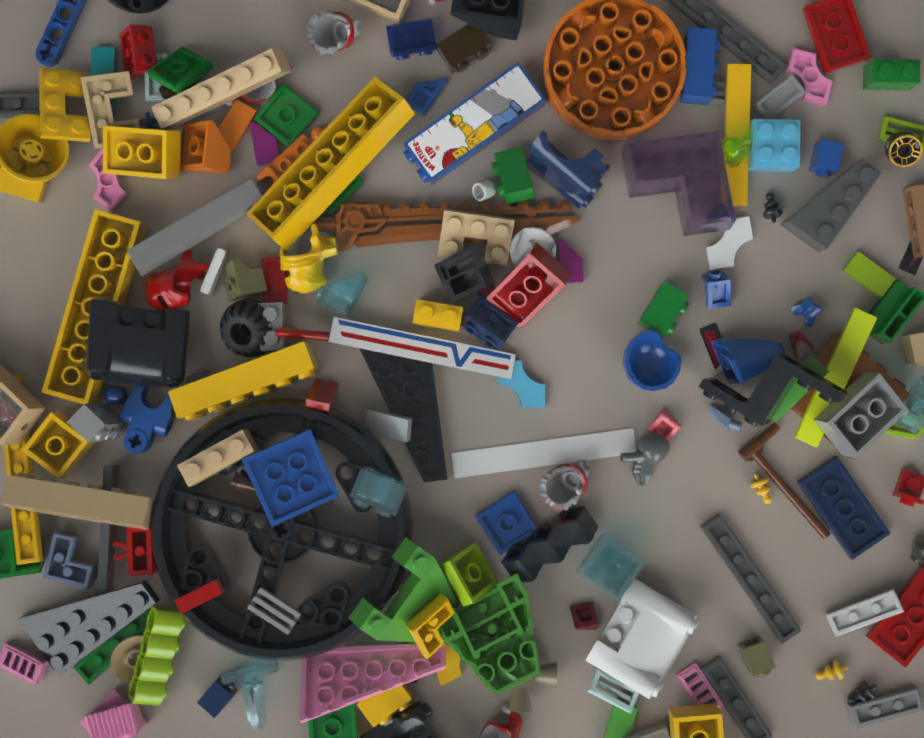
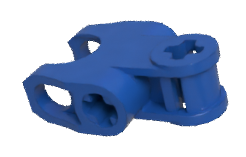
M135 386L131 395L126 399L120 415V420L129 424L123 439V444L127 451L131 453L146 452L151 448L156 434L162 437L168 435L176 417L169 394L166 395L161 406L152 408L147 403L149 386ZM136 437H139V440L142 441L141 445H137V442L134 441Z

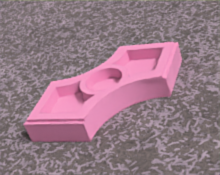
M793 48L786 72L793 74L807 91L803 95L802 100L825 106L828 103L833 81L825 78L820 73L816 64V53Z
M102 148L89 164L96 174L98 183L93 198L112 212H115L128 194L120 184L119 175L103 173Z

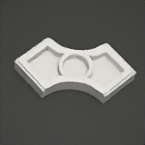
M749 216L726 220L721 239L716 244L706 247L710 271L733 267L738 248L743 243L753 240Z

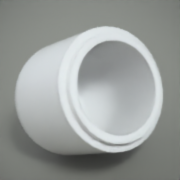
M490 180L475 183L472 187L473 196L478 201L489 199L495 195L496 186Z

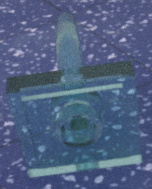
M277 661L231 670L221 674L222 685L241 682V688H244V702L248 721L254 731H261L266 721L265 699L261 685L263 684L262 676L271 675L279 671Z

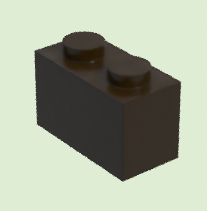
M469 24L437 43V52L451 74L456 71L458 73L463 72L470 66L469 63L475 59L478 61L482 60L491 50V41L486 33Z

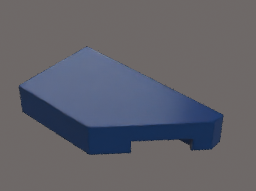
M441 78V80L417 83L406 99V102L414 111L424 117L448 83V79Z

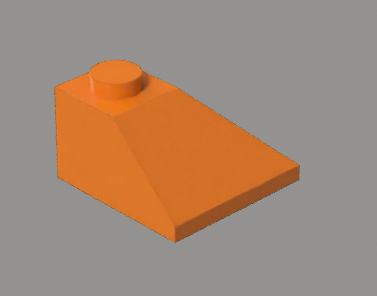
M206 120L184 124L180 171L213 175L228 173L231 165V149L214 121Z

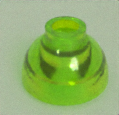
M727 136L720 143L719 149L722 150V157L725 163L730 168H734L744 161L750 152L752 144L751 140L746 137L736 136L729 138Z

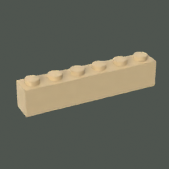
M271 48L151 108L161 129L175 128L292 72L283 49Z
M18 473V476L8 475L1 504L9 508L149 530L154 501L149 498V494L136 491L134 495L125 494L126 491L119 488H111V491L102 490V486L94 484L80 487L79 483L65 480L64 484L56 483V479L50 477H41V480L33 479L32 475Z

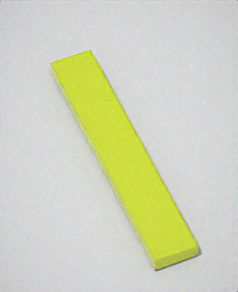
M858 308L852 309L825 367L829 373L824 378L845 389L877 317ZM817 390L814 391L794 434V438L813 447H818L824 434L814 419L831 404L818 396L820 392Z

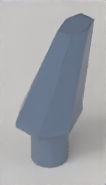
M711 403V415L726 432L729 428L741 431L742 422L733 420V415Z

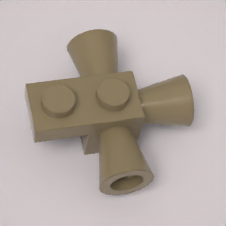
M557 662L539 665L540 674L513 687L508 710L513 712L532 711L528 687H533V681L557 687Z

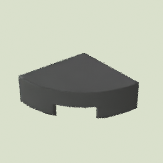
M205 370L189 375L180 385L184 386L211 376L210 371Z

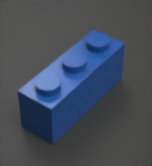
M688 27L684 39L687 70L681 90L680 103L708 105L711 98H715L717 83H713V76L717 75L718 61L715 60V53H718L720 38H716L717 29Z

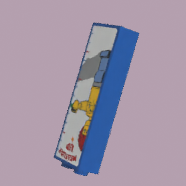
M517 62L404 142L405 151L403 153L410 163L415 162L419 170H417V173L424 183L428 181L432 186L545 105L546 99L521 64Z

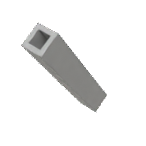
M252 179L128 249V257L140 275L143 276L246 216V213L265 193L259 184L255 185Z

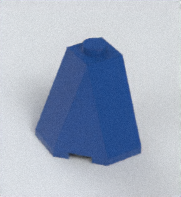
M719 338L710 341L728 384L742 383L765 372L776 354H786L781 343L778 344L777 340Z

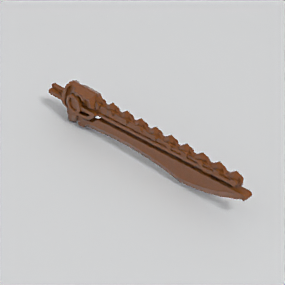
M544 199L534 207L526 200L521 201L515 207H512L510 204L506 205L505 200L492 207L490 202L483 200L475 208H472L470 202L465 200L455 208H452L451 203L445 200L435 208L427 201H423L416 208H413L411 203L406 201L396 208H393L391 203L386 201L383 203L343 202L339 213L336 214V218H317L313 223L318 226L319 232H336L339 245L338 251L342 252L349 250L352 245L362 248L404 242L440 241L442 223L387 226L378 235L358 236L363 233L377 232L387 222L443 219L444 208L494 216L526 214L527 218L514 219L512 238L521 229L531 226L542 228L551 235L579 222L580 216L536 218L538 213L571 211L572 208L569 201L564 199L554 207H551L550 202ZM464 237V242L487 243V240Z

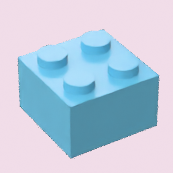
M752 119L750 121L748 172H793L800 167V120Z

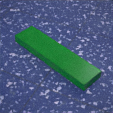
M150 608L73 667L88 685L111 665L113 650L122 640L133 635L144 634Z

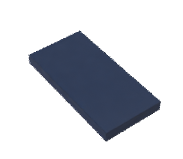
M834 455L797 481L849 559H855L891 534L838 456Z

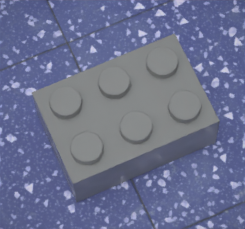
M864 372L846 389L848 393L842 401L838 403L832 402L814 419L816 424L843 456L857 459L909 410L880 373Z

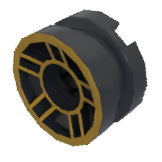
M897 131L887 139L885 146L886 156L898 167H910L921 158L923 152L920 140L908 131ZM906 145L904 153L899 151L901 146Z

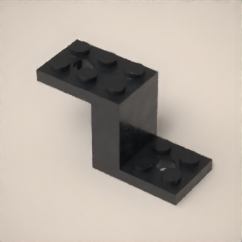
M776 354L749 399L714 377L703 379L699 385V388L704 390L703 395L714 401L716 398L722 401L725 409L734 414L738 411L745 416L744 420L755 427L770 423L795 382L807 390L814 388L819 391L820 394L818 396L831 404L832 402L838 403L842 401L848 391L786 354Z

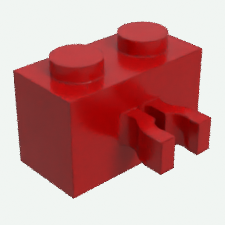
M151 524L149 530L127 527V542L115 541L113 542V547L120 546L128 551L123 552L122 555H114V560H122L128 557V576L153 575L157 573L152 550Z

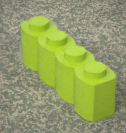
M156 605L150 608L146 629L141 640L140 652L135 663L134 675L128 691V699L132 704L160 706L162 700L167 696L168 686L166 682L174 670L172 659L180 647L178 636L186 624V619L177 608Z

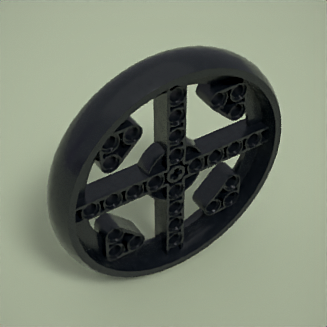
M273 398L258 400L227 410L208 421L174 455L163 474L154 500L151 519L153 557L163 587L177 609L178 607L174 600L217 578L220 579L225 592L230 587V579L211 546L200 544L189 551L187 516L247 532L251 547L262 557L249 604L260 587L277 595L285 564L300 560L310 550L371 566L364 581L350 598V588L343 581L334 582L306 598L297 609L302 612L299 619L304 623L295 624L288 635L272 624H269L263 618H261V626L254 625L252 623V616L258 615L247 609L246 616H240L216 599L217 597L181 614L196 630L221 647L257 659L289 661L309 658L338 648L362 633L363 631L349 619V616L362 598L383 611L386 609L397 592L406 572V568L393 559L392 556L405 537L411 541L413 539V519L407 488L397 465L382 443L368 429L341 411L331 407L329 411L305 407L306 400ZM243 429L249 430L253 440L260 443L261 450L267 448L268 443L258 435L275 432L299 434L310 429L317 446L319 440L324 441L339 450L350 460L337 466L335 470L336 478L352 507L357 512L366 513L373 508L374 504L376 505L379 523L378 542L318 526L312 509L282 522L284 528L288 529V531L281 534V529L277 528V526H280L282 523L272 527L261 502L252 508L194 492L197 484L188 487L177 465ZM242 460L233 464L229 470L224 469L218 472V474L228 475L245 466ZM343 466L352 468V478L346 479L342 476L341 469ZM365 473H374L376 476L375 484L368 485L365 483ZM361 495L367 496L370 500V505L366 508L359 506L357 502L358 497ZM189 497L195 500L196 506L194 510L189 509L186 505V500ZM210 504L217 505L219 509L217 516H213L209 512ZM233 510L241 513L242 519L240 522L232 519ZM256 516L264 519V528L256 527L254 523ZM301 529L309 530L311 533L310 540L304 541L301 539ZM323 536H331L334 539V545L332 547L325 546L322 542ZM346 542H354L357 545V551L355 553L347 552L345 549ZM272 546H278L281 549V557H274L271 554ZM370 548H376L380 551L378 559H371L368 556ZM197 550L205 553L206 559L204 562L197 559ZM265 569L273 570L275 573L274 580H268L265 577ZM191 573L198 575L199 584H193L190 581ZM333 589H342L345 594L344 598H335L332 593ZM269 600L268 603L274 606V602ZM256 603L257 607L271 615L270 611ZM311 605L315 610V614L312 616L305 614L304 606ZM329 611L335 612L338 620L335 622L329 621L326 613Z

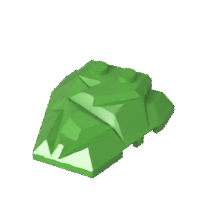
M517 573L496 584V588L485 593L473 604L458 608L452 607L455 612L454 615L438 628L443 641L459 655L463 662H466L475 674L496 696L541 673L529 595Z

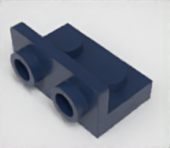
M482 296L479 297L461 322V326L464 327L467 333L475 335L488 348L499 351L518 325L517 321Z

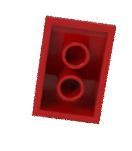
M536 242L489 293L486 299L517 321V326L521 329L566 286L571 272Z

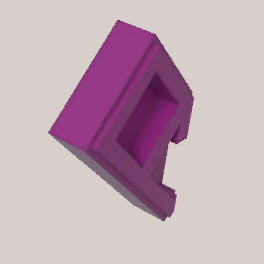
M250 122L257 166L269 165L280 155L277 139L254 122Z
M559 239V262L571 272L567 283H583V258L562 239Z

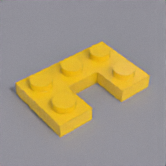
M39 68L40 138L90 142L91 133L88 116L65 114V96L84 98L80 77L89 76V72Z

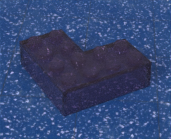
M719 131L624 144L622 160L629 198L675 192L683 236L731 229L736 219Z

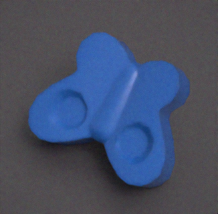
M806 297L804 302L795 303L791 312L795 315H803L805 324L811 327L815 324L816 316L821 314L822 307L814 304L811 297Z

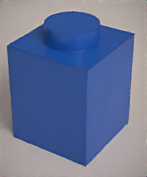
M820 139L813 147L809 171L816 172V176L828 178L837 173L841 163L844 144Z

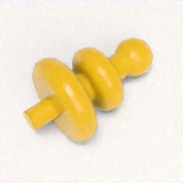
M757 473L753 475L755 481L750 483V487H758L756 494L762 495L763 502L770 504L772 498L767 493L770 491V487L764 485L769 479L768 477L760 478Z
M833 660L834 667L831 668L830 665H825V670L817 671L815 677L822 680L828 676L830 680H833L834 675L837 674L838 679L842 680L844 678L842 671L848 669L846 665L840 666L837 660Z

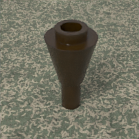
M241 469L240 473H234L230 486L234 487L233 492L257 494L245 470Z

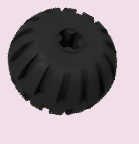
M245 299L234 302L225 310L221 317V338L226 341L225 345L227 348H232V352L237 355L255 357L267 352L260 351V345L266 344L264 336H266L268 331H272V327H267V324L270 322L267 321L266 317L263 318V311L265 309L258 304L262 303L260 301Z

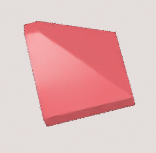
M664 407L648 429L652 433H661L669 441L681 428V425L669 410Z

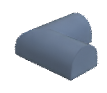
M54 531L42 578L89 589L94 584L98 567L97 565L73 560L79 539L78 534L67 531Z

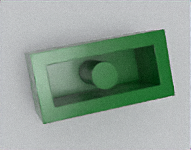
M872 59L863 67V90H911L920 83V59Z
M522 146L494 153L495 162L491 163L494 177H499L500 183H497L499 196H504L506 205L532 199L533 185Z
M666 281L661 283L639 319L638 324L648 330H656L662 337H665L666 334L671 335L677 325L674 322L678 314L683 315L689 305L686 302L689 295Z

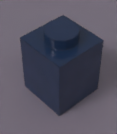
M220 675L198 700L197 704L215 718L238 690L229 678H223Z

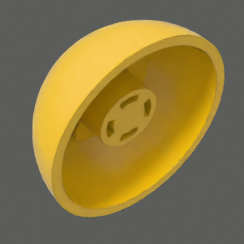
M17 115L6 120L0 126V165L9 175L23 182L41 183L53 179L64 169L69 158L68 141L40 138L39 115Z

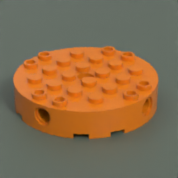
M584 0L570 9L559 20L548 40L542 70L545 92L557 115L569 127L580 134L604 141L631 139L655 127L675 104L686 77V51L676 26L655 5H650L642 0ZM609 64L616 65L619 71L609 69Z

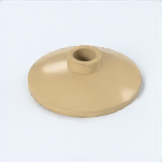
M143 635L127 637L113 650L111 668L113 673L122 681L131 682ZM132 653H136L133 659H129Z

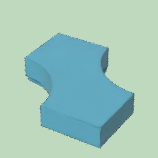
M522 361L514 362L511 379L498 377L499 385L508 386L517 393L522 408L545 407V384L531 380L523 370Z

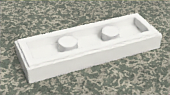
M894 589L825 615L835 637L902 613L904 610Z

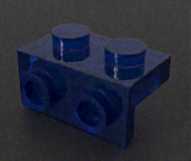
M432 18L386 25L391 57H396V60L410 58V54L419 53V56L431 55L433 50H437Z

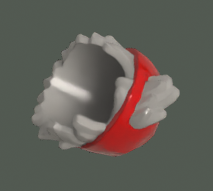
M326 10V12L321 11L320 14H314L308 21L309 25L306 26L308 42L321 55L327 53L334 54L336 51L349 48L355 41L356 36L362 32V28H360L362 25L361 19L358 17L351 19L343 12H331L329 10Z
M579 459L576 464H561L555 469H550V472H547L546 476L541 479L539 490L542 492L540 495L549 507L556 511H567L572 504H577L588 488L590 467H587L586 460Z

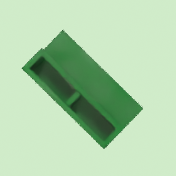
M899 279L895 280L884 296L879 298L868 313L877 317L870 336L880 344L892 343L924 302V292L917 287L909 288Z

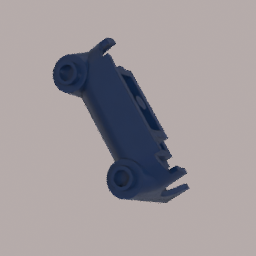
M544 130L530 145L529 151L532 155L526 160L527 167L578 209L581 206L586 208L594 199L593 196L603 185L601 182L611 169L610 165H605L601 161L604 156L596 148L580 159L569 160L548 142L547 133Z

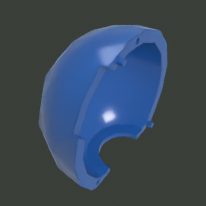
M649 330L638 334L629 341L623 353V368L627 378L638 388L649 391L666 389L674 383L680 373L682 362L681 356L661 341L662 336L656 330Z

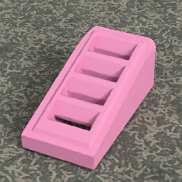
M6 642L0 654V668L35 685L42 681L48 666L46 658ZM10 651L13 654L10 659V662L8 663L5 662V660L8 655V652ZM18 655L20 660L18 665L15 666L14 663ZM27 660L28 663L26 669H23L22 666L24 664V661ZM33 664H35V670L34 672H31V667Z
M696 662L675 674L695 705H703L714 698L708 704L716 703L719 709L724 706ZM696 672L698 674L690 681H685V679L693 673ZM702 680L703 684L691 690L692 686ZM708 689V693L697 699L696 696Z

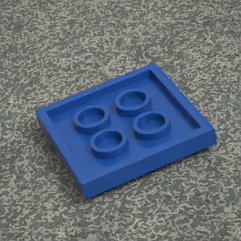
M310 429L242 458V462L272 527L340 496Z

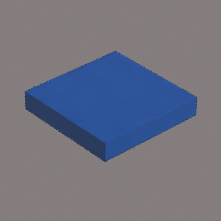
M514 490L475 515L500 556L507 552L516 542H522L532 536L531 532L538 528Z

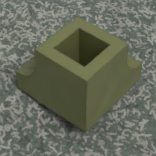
M242 259L232 260L225 265L227 277L223 280L229 302L257 296L267 291L262 268H249L243 263Z

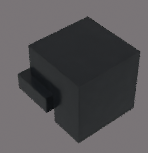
M474 244L434 265L443 286H446L453 302L463 301L496 285L478 244Z

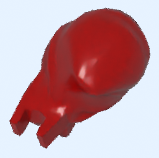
M184 251L181 261L176 267L160 273L153 272L148 276L145 283V296L148 303L154 309L164 311L166 308L177 309L188 305L191 301L192 280L194 278L202 280L206 276L205 271L209 269V264L206 262H196L192 259V251Z

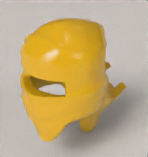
M315 223L311 224L312 236L310 241L312 247L310 252L289 256L288 252L280 247V269L282 271L289 270L290 276L284 278L286 286L292 291L302 294L310 293L327 284V278L323 270L324 259L337 254L335 237H323Z

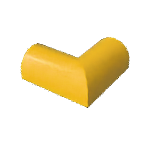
M441 593L406 624L421 654L426 659L444 645L438 628L455 613L448 598Z

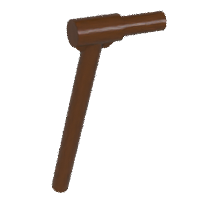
M773 423L758 437H754L738 451V454L746 462L755 461L823 539H826L831 533L762 455L763 444L780 430L779 426Z

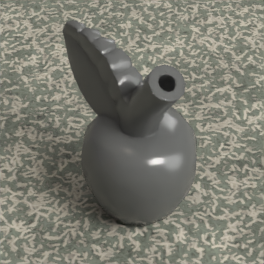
M659 432L640 438L637 443V452L620 454L621 462H633L632 475L640 486H644L651 478L653 472L652 464L662 461L670 451L668 440Z

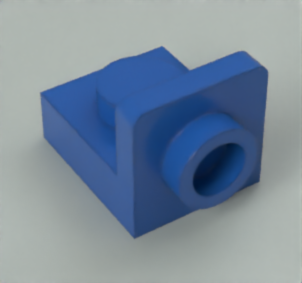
M713 270L708 274H703L702 281L705 283L706 307L711 309L731 306V279L726 273L720 270Z

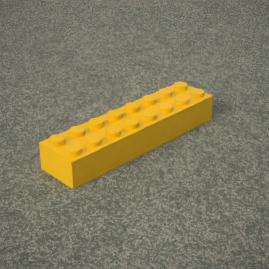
M374 76L251 207L246 215L279 246L287 251L415 113L401 95Z
M94 209L42 393L81 404H97L103 381L91 379L90 375L86 374V368L83 366V355L89 331V304L92 299L115 301L117 305L125 306L136 267L128 257L127 250L144 241L148 228L146 224Z

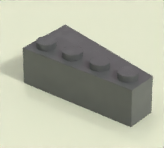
M859 160L781 226L817 252L827 249L882 172L866 160Z

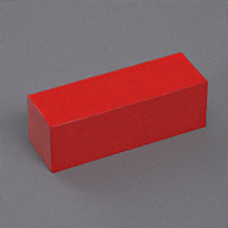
M217 578L174 601L180 614H183L225 592V589L220 579Z

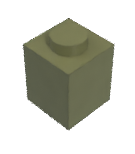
M760 636L738 644L745 665L753 676L762 677L768 675L771 669L776 668L767 644Z

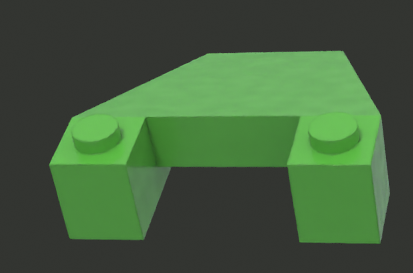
M405 537L392 558L411 571L412 574L384 612L362 598L349 616V619L359 629L376 640L415 643L406 624L440 593L448 598L452 607L457 608L459 606L436 559Z

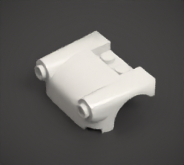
M632 577L621 597L620 604L602 636L594 644L586 661L650 700L652 696L657 698L663 688L662 681L666 678L689 634L692 635L699 622L696 621L697 615L687 610L682 604L665 597Z

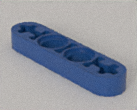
M68 0L58 1L36 49L35 55L41 64L46 67H54L59 63L87 0H70L71 2L74 1L76 6L67 2ZM65 8H71L73 11L69 19H63L61 16ZM56 29L63 30V36L59 40L52 39V32ZM51 42L52 44L57 46V48L53 46L51 47L48 43ZM50 52L52 54L51 58H45L43 56L44 53Z

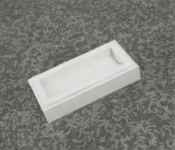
M220 248L216 250L200 292L212 296L229 256L227 251Z

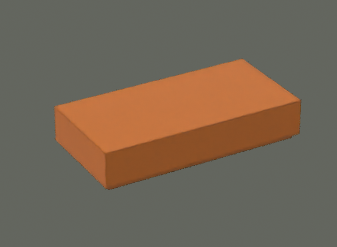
M238 99L235 100L218 128L233 152L248 130L250 122L254 120L253 118L258 113L255 109Z

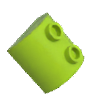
M476 541L457 550L439 563L444 576L453 589L454 595L459 599L462 606L473 604L499 583Z

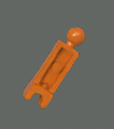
M324 126L314 127L309 139L302 134L269 166H266L256 178L260 182L271 178L274 184L326 128Z

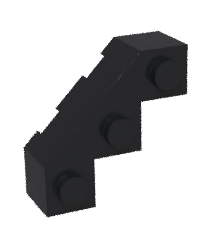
M581 506L569 508L567 511L564 510L558 514L560 517L558 520L550 525L546 522L531 532L533 537L522 544L520 541L513 544L501 562L509 575L513 576L517 573L522 582L534 581L543 564L560 563L565 559L571 546L590 543L598 529V525L587 508Z

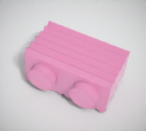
M130 700L91 711L85 716L91 738H118L120 736L131 738L138 735V731L144 726L139 704H132Z

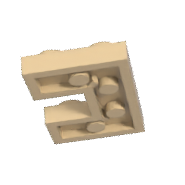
M129 71L80 77L94 149L103 148V126L140 128L138 119L114 122L110 99L134 96Z
M444 208L438 256L449 258L462 251L464 237L487 240L484 255L485 262L507 266L515 220L514 218Z

